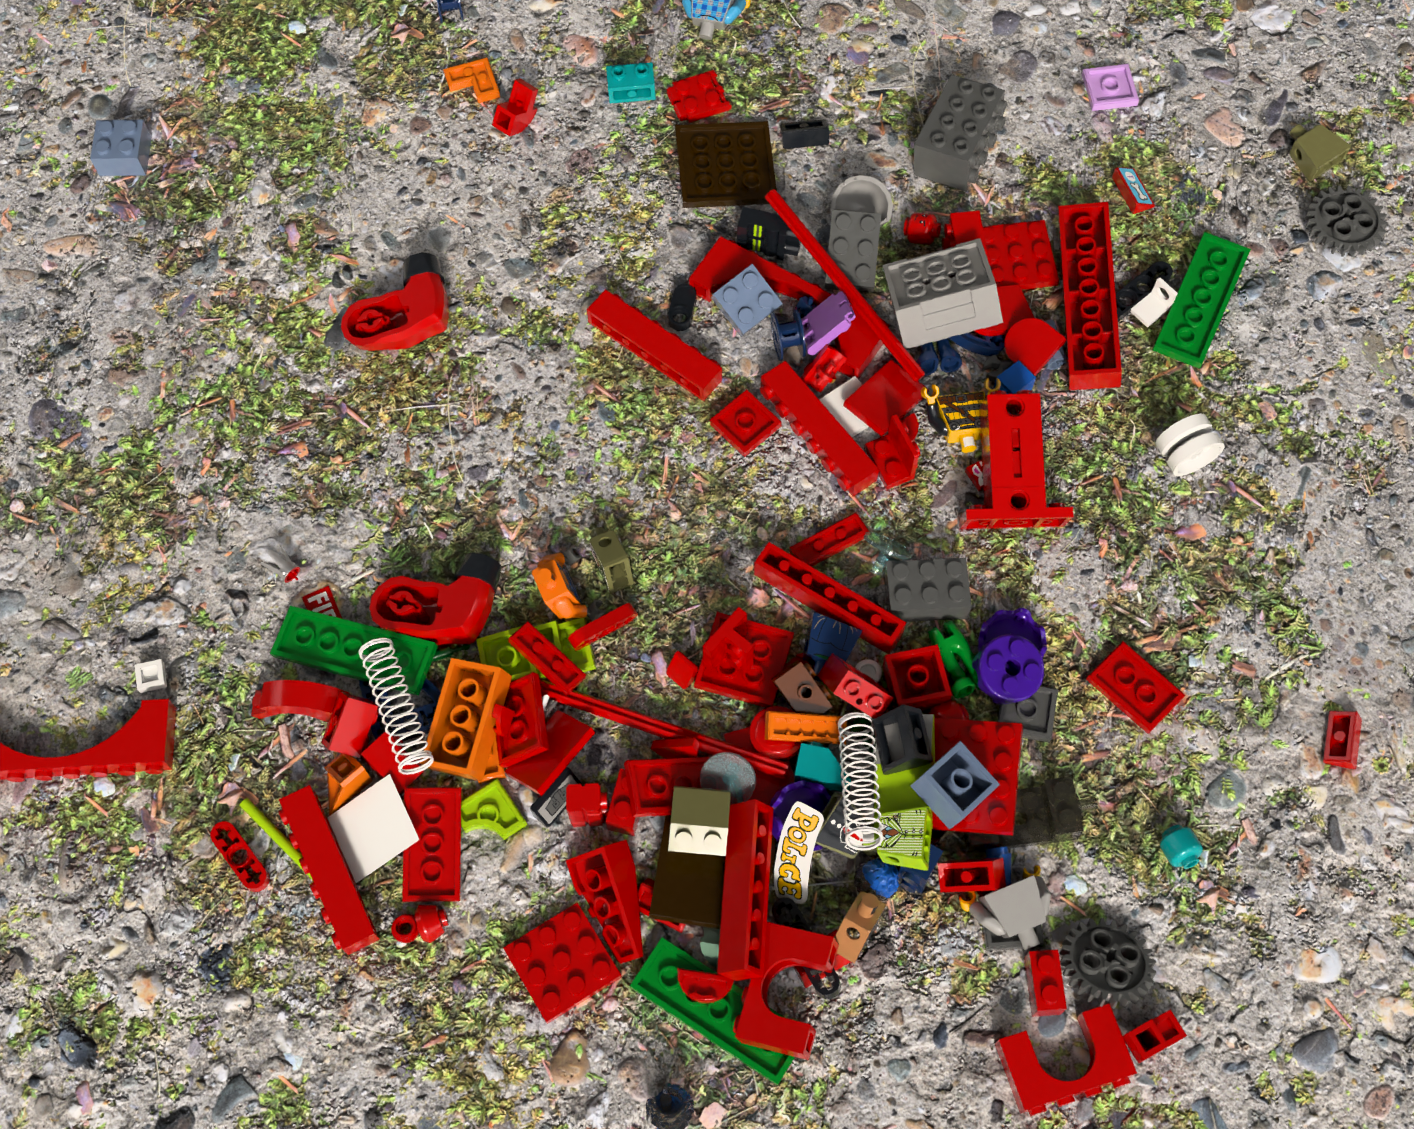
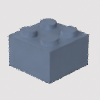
M96 120L90 160L99 176H144L147 174L152 137L144 120Z
M753 264L717 290L711 297L740 337L783 304Z
M960 741L910 786L950 830L973 811L1000 784Z

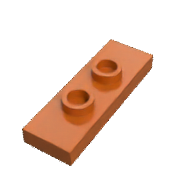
M767 711L765 717V740L818 742L840 745L838 721L843 716ZM847 721L842 724L841 727L843 729L847 727Z

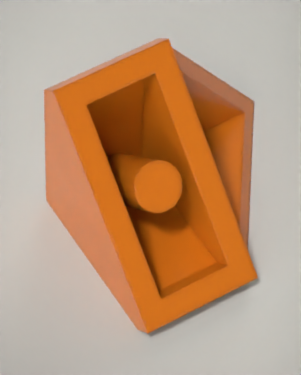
M341 753L324 767L327 771L329 816L372 782L365 768L353 756Z

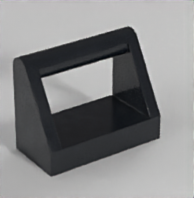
M901 705L872 720L884 775L925 766L933 762L921 709ZM898 723L905 757L892 762L884 726Z

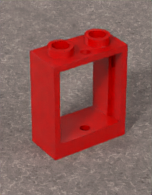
M833 653L817 675L833 694L874 719L881 716L893 700V697L875 679Z

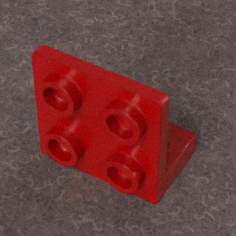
M897 414L891 416L888 435L865 443L864 447L869 458L879 468L878 475L886 490L913 480L920 456L917 443L911 441L908 436L909 431L906 423L900 421Z

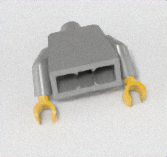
M1034 865V874L1028 873L1025 867L1022 880L979 897L980 902H977L974 891H968L971 898L970 901H964L962 897H959V902L964 911L970 912L981 925L995 935L1002 936L1003 938L1018 935L1024 950L1040 944L1033 927L1046 922L1051 893L1043 878L1040 877V866Z

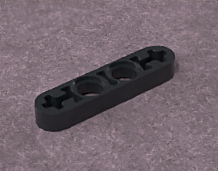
M1163 261L1152 264L1116 293L1118 322L1131 313L1132 307L1152 292L1158 278L1163 279L1168 284L1173 273L1170 264ZM1162 271L1165 272V275H1163V274L1159 275V276L1156 278V280L1154 281L1153 278L1155 277V275H1156L1157 272H1159V273H1161ZM1144 283L1149 286L1150 290L1141 291L1137 288V285ZM1128 297L1132 300V304L1124 305L1120 302V298Z
M780 898L773 904L772 914L777 924L812 932L798 906L792 899ZM783 907L790 910V915L794 921L790 925L786 917L781 915ZM802 966L815 991L821 998L833 999L839 995L841 982L834 968L832 973L824 972L828 981H833V988L827 990L826 987L821 988L823 982L819 973L822 971Z

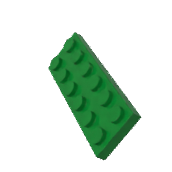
M1204 232L1152 351L1198 369L1201 368L1251 249Z
M290 606L270 654L274 658L369 682L370 679L366 676L367 670L363 667L364 660L359 656V649L366 642L373 639L388 638L393 641V648L395 649V653L392 656L399 658L396 665L402 667L398 675L405 676V680L401 684L408 686L407 693L419 696L438 646L435 642ZM383 642L371 645L362 654L369 655L377 649L389 647L390 643ZM391 650V651H390L388 654H386L385 656H382V657L377 658V659H381V658H384V657L390 655V654L393 652V650ZM391 658L380 661L370 669L390 666L396 659ZM366 661L365 665L368 668L373 662ZM399 668L384 670L374 678L391 676L397 673ZM369 670L370 677H372V675H374L377 671ZM402 677L388 679L379 685L388 687L397 684L402 680ZM372 680V684H377L381 680ZM399 686L392 689L404 691L406 687Z
M662 937L631 983L630 988L778 1086L795 1057L743 1044L735 1037L736 1033L733 1031L736 1017L741 1015L743 1009V990L733 984L730 992L723 999L714 1003H699L691 1000L680 987L677 968L717 973ZM770 1008V1010L772 1011V1013H774V1014H776V1015H778V1016H780V1017H784V1016H782L781 1014H779L778 1012H776V1011H774L773 1009Z

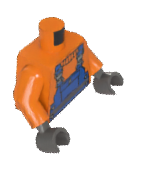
M572 545L563 553L558 552L543 556L538 561L537 568L532 570V575L543 601L560 620L564 618H585L588 616L594 621L606 612V610L599 609L603 604L601 600H594L589 607L582 604L567 567L564 565L565 563L571 566L582 558V555L576 556L573 553L578 548L576 545Z

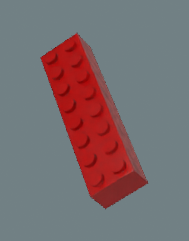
M1108 202L1058 206L1069 390L1121 387L1122 369Z

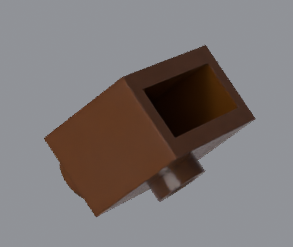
M797 660L771 679L795 713L822 715L833 707L828 701L832 698L824 685L818 687L813 679L816 674L807 662L802 664V662Z

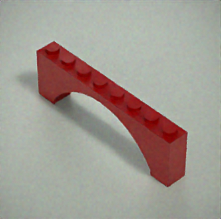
M720 236L689 277V285L695 288L696 295L708 302L712 301L711 297L717 290L751 264L755 266L774 292L787 295L798 301L803 296L813 297V303L816 306L832 295L822 290L817 284H811L801 279L796 273H790L782 269L777 263L769 262L760 257L756 252L748 251L739 246L735 241L727 240ZM850 304L856 317L851 321L850 328L833 340L836 349L844 353L848 358L838 371L850 378L856 376L859 380L882 347L883 342ZM881 319L889 328V324H887L883 319Z
M169 699L141 700L139 710L120 730L98 745L68 756L37 757L26 755L0 742V780L7 779L11 782H23L25 778H35L48 781L56 776L77 779L80 778V775L106 777L108 773H118L123 776L135 775V772L145 771L148 774H161L163 770H172L177 707Z

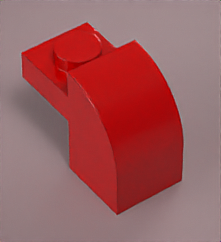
M521 78L516 79L509 101L497 105L492 126L508 136L521 133L532 122L537 112L534 103L538 89Z
M1170 1009L1126 1033L1123 1039L1137 1063L1140 1064L1185 1038L1187 1035Z

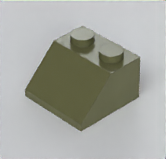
M674 786L668 851L726 856L731 791Z

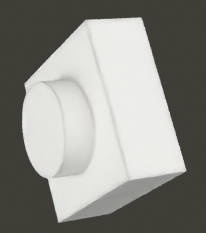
M162 659L134 665L137 690L140 693L167 687L165 663Z

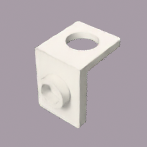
M1158 278L1152 292L1132 307L1130 312L1146 327H1149L1171 309L1178 293L1163 279ZM1160 288L1167 291L1169 298L1162 294Z

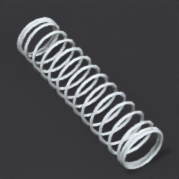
M377 638L362 645L359 649V656L364 660L363 667L367 670L366 676L370 679L369 685L373 688L372 694L377 697L375 702L380 707L379 714L383 716L382 723L386 725L385 732L390 735L388 741L393 744L392 752L396 754L395 761L399 763V772L407 775L418 773L428 768L433 763L434 758L431 755V751L424 750L428 746V742L419 741L425 736V733L417 731L421 727V723L415 722L418 714L411 712L415 704L407 703L412 695L405 693L408 690V686L401 684L405 680V676L398 675L402 667L396 665L399 658L392 656L395 653L393 641L388 638ZM383 642L390 643L389 647L377 649L369 655L362 654L371 645ZM391 650H393V652H392L390 655H388V656H386V657H384V658H381V659H377V658H380V657H382V656H385V655L388 654ZM391 658L396 659L390 666L370 669L380 661ZM366 661L373 662L368 668L365 665ZM399 668V671L391 676L374 678L384 670ZM369 670L377 671L374 675H372V677H370ZM402 677V680L397 684L388 687H377L388 679ZM372 680H381L375 686L372 685ZM399 686L406 687L404 691L392 696H381L384 692L392 688ZM375 689L383 690L378 696L375 694ZM399 696H409V698L402 703L391 706H383L388 701ZM379 698L387 699L381 705L378 703ZM412 705V708L406 712L387 715L398 707ZM382 707L391 708L385 714L381 712ZM411 714L416 715L405 723L391 724L400 717ZM385 717H395L388 724L385 722ZM419 724V726L412 731L401 734H394L396 731L405 726ZM388 726L398 727L392 733L388 731ZM422 734L420 738L411 742L398 743L410 735ZM391 736H402L395 743L391 741ZM425 743V746L418 750L401 753L410 746ZM395 745H397V746H404V745H406L405 747H403V748H402L400 751H398V752H396V751L394 750ZM398 755H409L401 762L398 760ZM430 758L428 762L419 767L402 769L404 765L417 764Z
M860 712L846 714L838 721L841 778L843 779L841 783L843 788L842 795L844 797L843 806L845 807L843 810L845 816L844 825L846 826L845 842L855 850H870L882 843L883 833L880 831L882 823L879 821L881 813L878 811L880 808V803L878 802L880 796L877 792L879 784L876 783L878 775L876 774L877 765L875 764L877 758L874 755L876 748L873 746L875 744L872 726L873 719L869 715ZM856 717L866 718L871 722L870 726L855 724L845 729L841 727L845 721ZM856 726L868 727V729L861 732L846 731ZM868 736V738L861 740L850 739V737ZM870 738L872 739V744L867 743V742H862V741H866V740H868V739H870ZM847 739L856 743L846 746L843 742ZM858 744L869 745L865 748H851V746ZM870 747L873 748V752H872V753L867 752V751H862V750L869 749ZM848 748L857 752L847 755L844 751ZM859 753L869 754L866 757H852L851 755ZM871 756L874 757V761H873V762H870V761H868V760H863V759H867V758H869V757H871ZM851 758L859 761L848 764L845 762V759ZM855 763H870L866 766H853ZM872 765L875 768L874 771L864 770V768H868ZM849 766L861 770L848 773L845 769ZM857 772H870L867 775H853ZM873 774L875 775L874 781L870 779H858L852 782H848L846 780L848 776L856 778H865ZM860 781H869V782H871V783L865 784V785L853 784V783H855V782H860ZM872 784L876 785L875 790L870 788H861L850 792L846 789L849 785L856 787H866ZM858 791H872L871 793L866 794L855 793ZM875 793L877 795L876 799L859 798L850 801L847 798L850 794L855 796H868ZM861 800H871V801H872V802H869V803H856L857 801H861ZM875 802L878 806L876 809L870 807L857 808L853 811L848 808V806L851 804L866 806L871 805ZM860 810H873L867 813L856 812ZM875 812L878 813L877 819L873 817H862L852 820L849 818V816L852 813L858 815H869ZM865 819L873 820L870 822H858L859 820ZM876 821L879 823L878 828L860 826L851 829L849 827L852 823L861 825L872 824ZM853 833H876L879 835V838L872 841H858L851 838L850 835ZM848 839H850V840H852V841H854V842H856V843L870 844V845H855V844L851 843Z

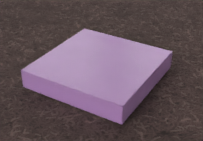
M1129 64L1083 69L1082 78L1092 111L1138 105L1139 98Z

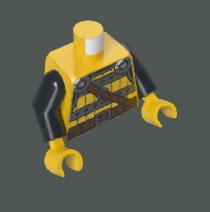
M989 378L984 381V387L988 394L992 391H998L1001 386L998 378L996 379V387L994 389H990L988 386ZM932 385L933 394L931 396H928L926 387H923L921 395L928 402L925 405L929 424L940 435L945 437L947 443L960 442L962 452L969 453L977 449L975 440L981 439L980 406L987 396L984 391L937 397L939 389L936 385Z

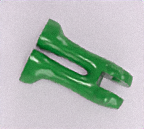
M951 620L943 623L948 638L944 639L937 627L928 631L931 645L938 644L942 661L953 682L951 692L954 698H963L972 694L975 687L977 690H980L977 672L972 668V661L975 656L964 635ZM954 653L959 655L971 678L960 667Z

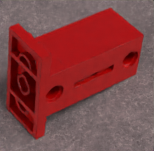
M1001 390L990 392L980 406L984 505L969 506V509H966L959 518V529L1064 527L1074 517L1073 507H1065V503L1049 504V507H1046L1040 393H1032L1031 390H1020L1016 394H1006V391ZM1011 502L1015 503L1018 506V508H1015L1011 504Z

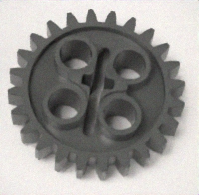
M1338 185L1335 191L1328 187L1326 193L1321 190L1318 196L1313 197L1306 210L1305 220L1308 222L1305 228L1311 229L1309 236H1317L1315 244L1324 243L1323 250L1330 247L1331 254L1339 250L1341 257H1344L1346 252H1349L1351 257H1354L1357 251L1359 254L1364 255L1366 250L1371 252L1374 246H1378L1386 233L1385 228L1388 222L1384 221L1387 214L1380 213L1383 206H1375L1376 198L1368 199L1369 192L1361 195L1360 188L1353 192L1349 185L1346 190H1343Z
M1092 918L1089 919L1087 925L1079 922L1077 929L1072 927L1068 936L1066 935L1059 953L1062 955L1060 965L1065 966L1062 973L1063 976H1072L1068 985H1078V995L1084 992L1088 993V1002L1098 998L1100 1007L1104 1005L1105 1001H1109L1112 1009L1116 1007L1118 1001L1124 1008L1127 1007L1129 1001L1137 1004L1139 998H1144L1148 990H1150L1156 974V970L1153 969L1156 960L1149 958L1153 952L1152 949H1143L1146 940L1137 941L1135 939L1137 931L1129 934L1126 932L1127 925L1124 924L1121 928H1118L1114 919L1110 925H1106L1104 918L1100 919L1098 925Z

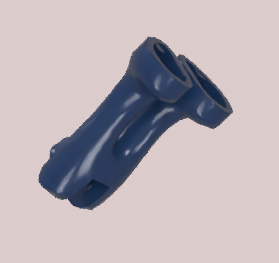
M948 338L936 341L939 359L932 342L920 345L921 354L916 362L925 372L924 376L934 373L938 368V364H940L941 370L945 373L955 372L962 366L961 356L951 347Z

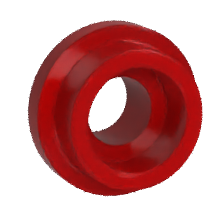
M402 914L393 921L391 932L398 942L410 943L418 937L419 930L415 916ZM407 924L411 925L410 932L403 934L402 927Z

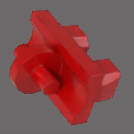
M826 344L819 351L813 362L807 364L800 378L806 385L813 387L821 393L828 383H834L836 380L835 374L848 358L844 353Z

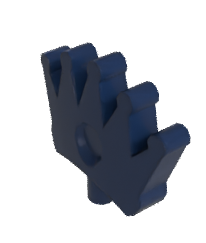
M803 296L799 298L795 308L800 309V317H805L817 307L813 303V297Z

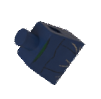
M816 612L813 613L807 625L802 660L808 661L813 665L812 669L816 674L813 678L814 680L822 682L817 675L832 653L844 661L848 659L862 630Z

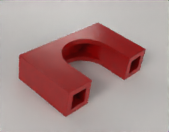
M767 922L764 976L752 978L749 987L746 986L742 994L743 1009L741 1015H738L734 1022L733 1031L736 1033L735 1037L741 1043L809 1060L816 1030L811 1024L780 1017L772 1013L767 999L768 988L773 978L780 971L792 966H804L832 973L839 947L835 938Z
M1110 1004L1084 1011L1077 1016L1090 1053L1088 1069L1084 1076L1078 1080L1061 1081L1047 1074L1037 1060L1027 1030L998 1039L995 1047L1020 1114L1029 1112L1030 1117L1046 1112V1105L1056 1102L1058 1107H1062L1075 1102L1073 1096L1084 1093L1086 1098L1103 1093L1101 1088L1103 1086L1112 1084L1114 1089L1131 1083L1129 1078L1137 1074V1071Z

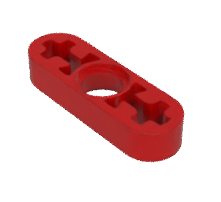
M626 603L577 629L568 637V640L576 651L627 625L637 617L638 613L631 603Z
M227 821L214 825L210 832L211 840L242 884L252 892L264 890L269 884L270 875L239 831ZM225 830L226 832H229L228 836L234 844L229 846L228 843L221 838V831ZM241 849L246 850V860L240 864L234 863V853ZM251 867L256 874H260V882L257 884L253 881L250 882L252 877L246 869Z

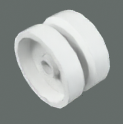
M1199 413L1186 417L1171 425L1157 438L1155 444L1163 457H1169L1167 464L1174 476H1183L1199 470L1216 459L1225 448L1219 435L1211 432L1213 427L1205 414Z

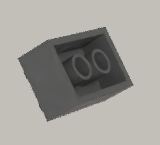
M832 210L828 255L859 292L873 293L881 214ZM826 274L825 289L839 290Z
M966 558L886 561L884 584L888 612L905 622L968 619L972 606Z

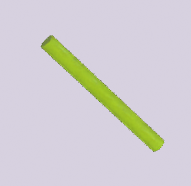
M248 798L244 799L240 803V807L302 869L299 859L303 857L302 853L298 849H294L291 841ZM308 873L307 875L313 881L310 873Z

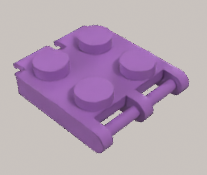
M843 291L838 292L836 295L832 294L801 319L809 355H815L826 344L829 345L839 334L847 331L851 326V321L855 319L856 315Z

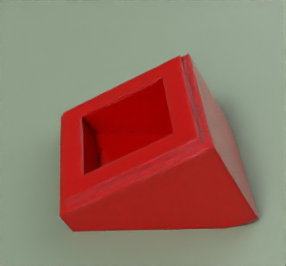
M677 651L667 668L666 674L685 690L695 681L698 667L682 652Z

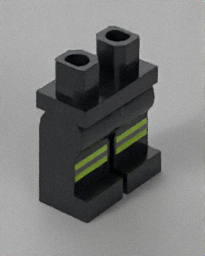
M743 206L737 226L736 243L746 250L763 252L769 257L776 256V259L782 261L785 254L798 256L801 242L778 214Z

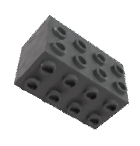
M951 74L914 143V176L967 192L971 183L975 184L977 181L978 169L980 165H985L988 150L993 148L996 143L998 130L1002 131L1004 128L1006 117L1003 114L1007 106V101L1004 100L1005 90Z

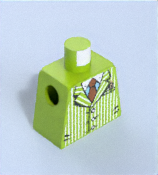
M927 807L881 814L880 822L882 827L880 831L883 833V841L877 846V853L882 862L919 870H928L933 819ZM876 833L863 834V841H872L879 838V835Z

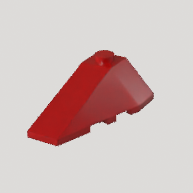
M627 839L566 860L576 892L579 896L583 895L590 906L588 912L592 918L596 917L603 928L602 935L619 964L643 957L636 869Z

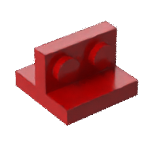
M740 607L731 614L703 645V666L711 672L725 657H727V662L737 670L740 668L745 673L753 666L754 645L743 638L747 634V613Z

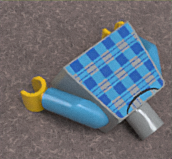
M682 0V5L687 17L692 19L693 25L701 27L699 37L705 40H712L714 29L725 30L727 24H731L744 9L750 6L751 0Z

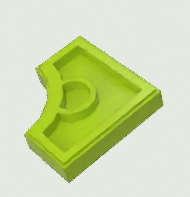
M498 778L461 801V827L465 833L475 829H488L497 833L505 840L527 826V822Z

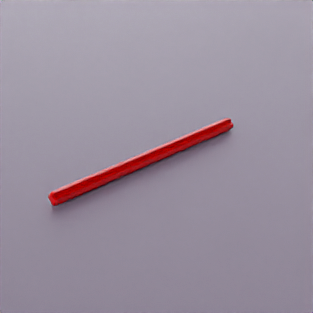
M775 189L770 190L765 195V199L839 290L843 291L852 306L913 381H919L925 375V372Z
M540 679L542 697L548 695L551 700L665 739L695 737L699 742L698 750L782 779H785L789 772V764L778 759L574 690L566 696L553 683Z

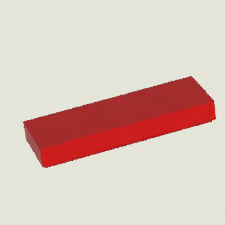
M857 512L789 547V552L792 556L812 567L869 537L870 532Z
M527 621L509 637L508 642L566 696L585 679L586 674L530 622Z

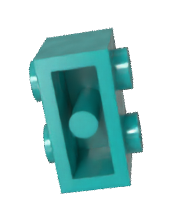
M652 62L606 66L610 104L656 100Z

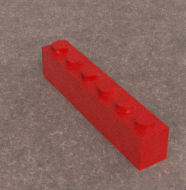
M605 289L586 309L588 323L702 401H705L722 382V368L714 359L709 360L696 347L684 343L677 334L669 333L662 328L658 321L650 320L637 307L629 306L618 294H612Z
M786 361L761 376L760 392L766 400H771L781 418L785 417L789 421L792 431L806 441L808 450L812 454L818 455L825 470L835 475L842 490L848 491L854 497L877 481L879 468Z
M768 542L754 562L755 576L819 614L862 630L861 639L887 654L892 653L904 634L905 621Z
M308 785L278 799L282 809L278 810L284 825L289 824L293 832L288 835L294 849L299 848L303 857L299 859L300 865L304 873H310L313 882L309 884L312 893L316 899L321 898L324 905L320 909L326 924L331 923L335 933L331 934L337 950L342 948L347 955H350L380 940L316 792Z
M756 799L730 805L717 974L735 981L764 976L774 808Z

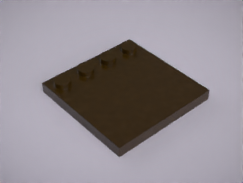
M768 121L675 125L682 208L769 204L765 199V195L772 189L777 191Z
M666 815L649 918L720 929L726 856L668 851L671 815ZM773 835L771 844L769 889L776 839Z

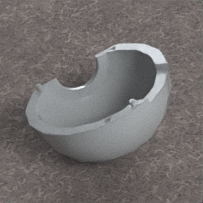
M864 175L847 178L839 184L832 195L830 206L831 215L832 210L881 214L880 227L891 219L893 209L891 194L885 185L874 177Z

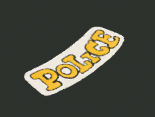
M799 801L792 806L781 832L774 868V888L778 898H790L795 903L803 904L807 901L811 859L824 817L819 811Z

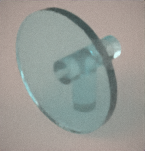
M866 532L864 534V539L880 550L871 569V572L875 575H881L886 561H900L890 557V555L904 560H911L913 557V553L908 548L888 537L873 532Z
M722 752L713 755L705 762L700 773V783L702 788L731 791L730 805L745 802L751 797L756 786V775L753 767L745 758L735 753Z

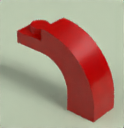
M274 680L263 682V688L255 690V695L252 699L251 716L262 719L277 714H300L329 722L339 692L350 693L336 687L309 681Z

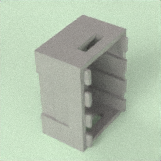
M980 238L957 244L956 247L883 265L891 303L905 349L1003 323L996 282Z

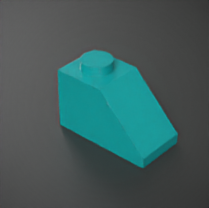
M818 742L801 743L794 782L805 780L806 782L821 784L827 790L842 792L841 765L830 749L824 748ZM848 776L846 780L848 782H851V779Z

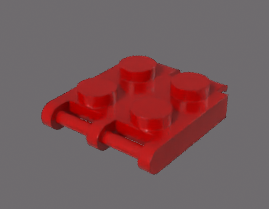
M715 70L672 82V87L666 89L679 121L687 120L688 123L729 111L732 108L731 103L726 100L723 94V86H720L716 79L717 74Z

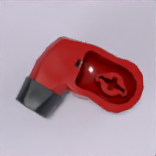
M424 252L410 255L403 263V290H396L378 297L358 300L350 305L343 315L341 330L344 337L360 350H399L413 347L427 338L444 332L448 325L449 306L444 286L445 280L438 258L435 255Z
M472 552L465 555L453 577L454 581L448 586L436 582H423L405 576L391 577L378 586L371 597L369 610L372 620L385 630L435 642L437 645L471 644L483 630L491 612L494 594L497 592L502 569L498 561L487 555Z

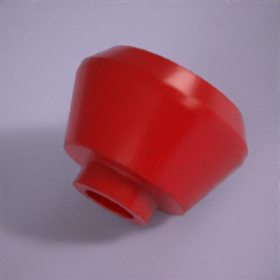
M419 905L414 911L416 924L423 941L432 943L445 933V926L449 925L445 909L439 910L437 905Z

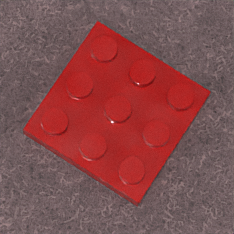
M1045 220L983 227L988 250L987 259L997 287L1019 284L1021 290L1058 286L1059 277Z
M720 612L716 613L709 638L731 615ZM747 620V634L743 638L754 645V659L751 669L747 673L740 668L737 670L727 662V657H725L711 672L703 666L702 657L694 688L765 708L772 707L778 688L771 679L784 670L794 638V632Z
M578 902L503 947L547 1024L622 978Z

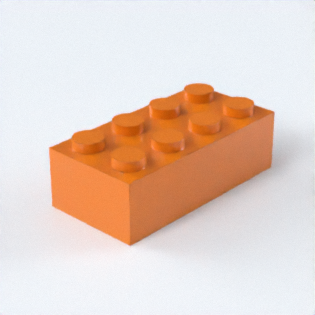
M451 658L427 737L428 746L424 749L431 751V755L434 758L433 763L428 769L482 782L496 734L493 729L496 726V718L492 717V712L495 704L504 706L512 679L509 673L500 667ZM430 758L420 762V764H425L430 760Z

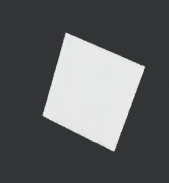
M390 774L328 817L356 883L420 840Z

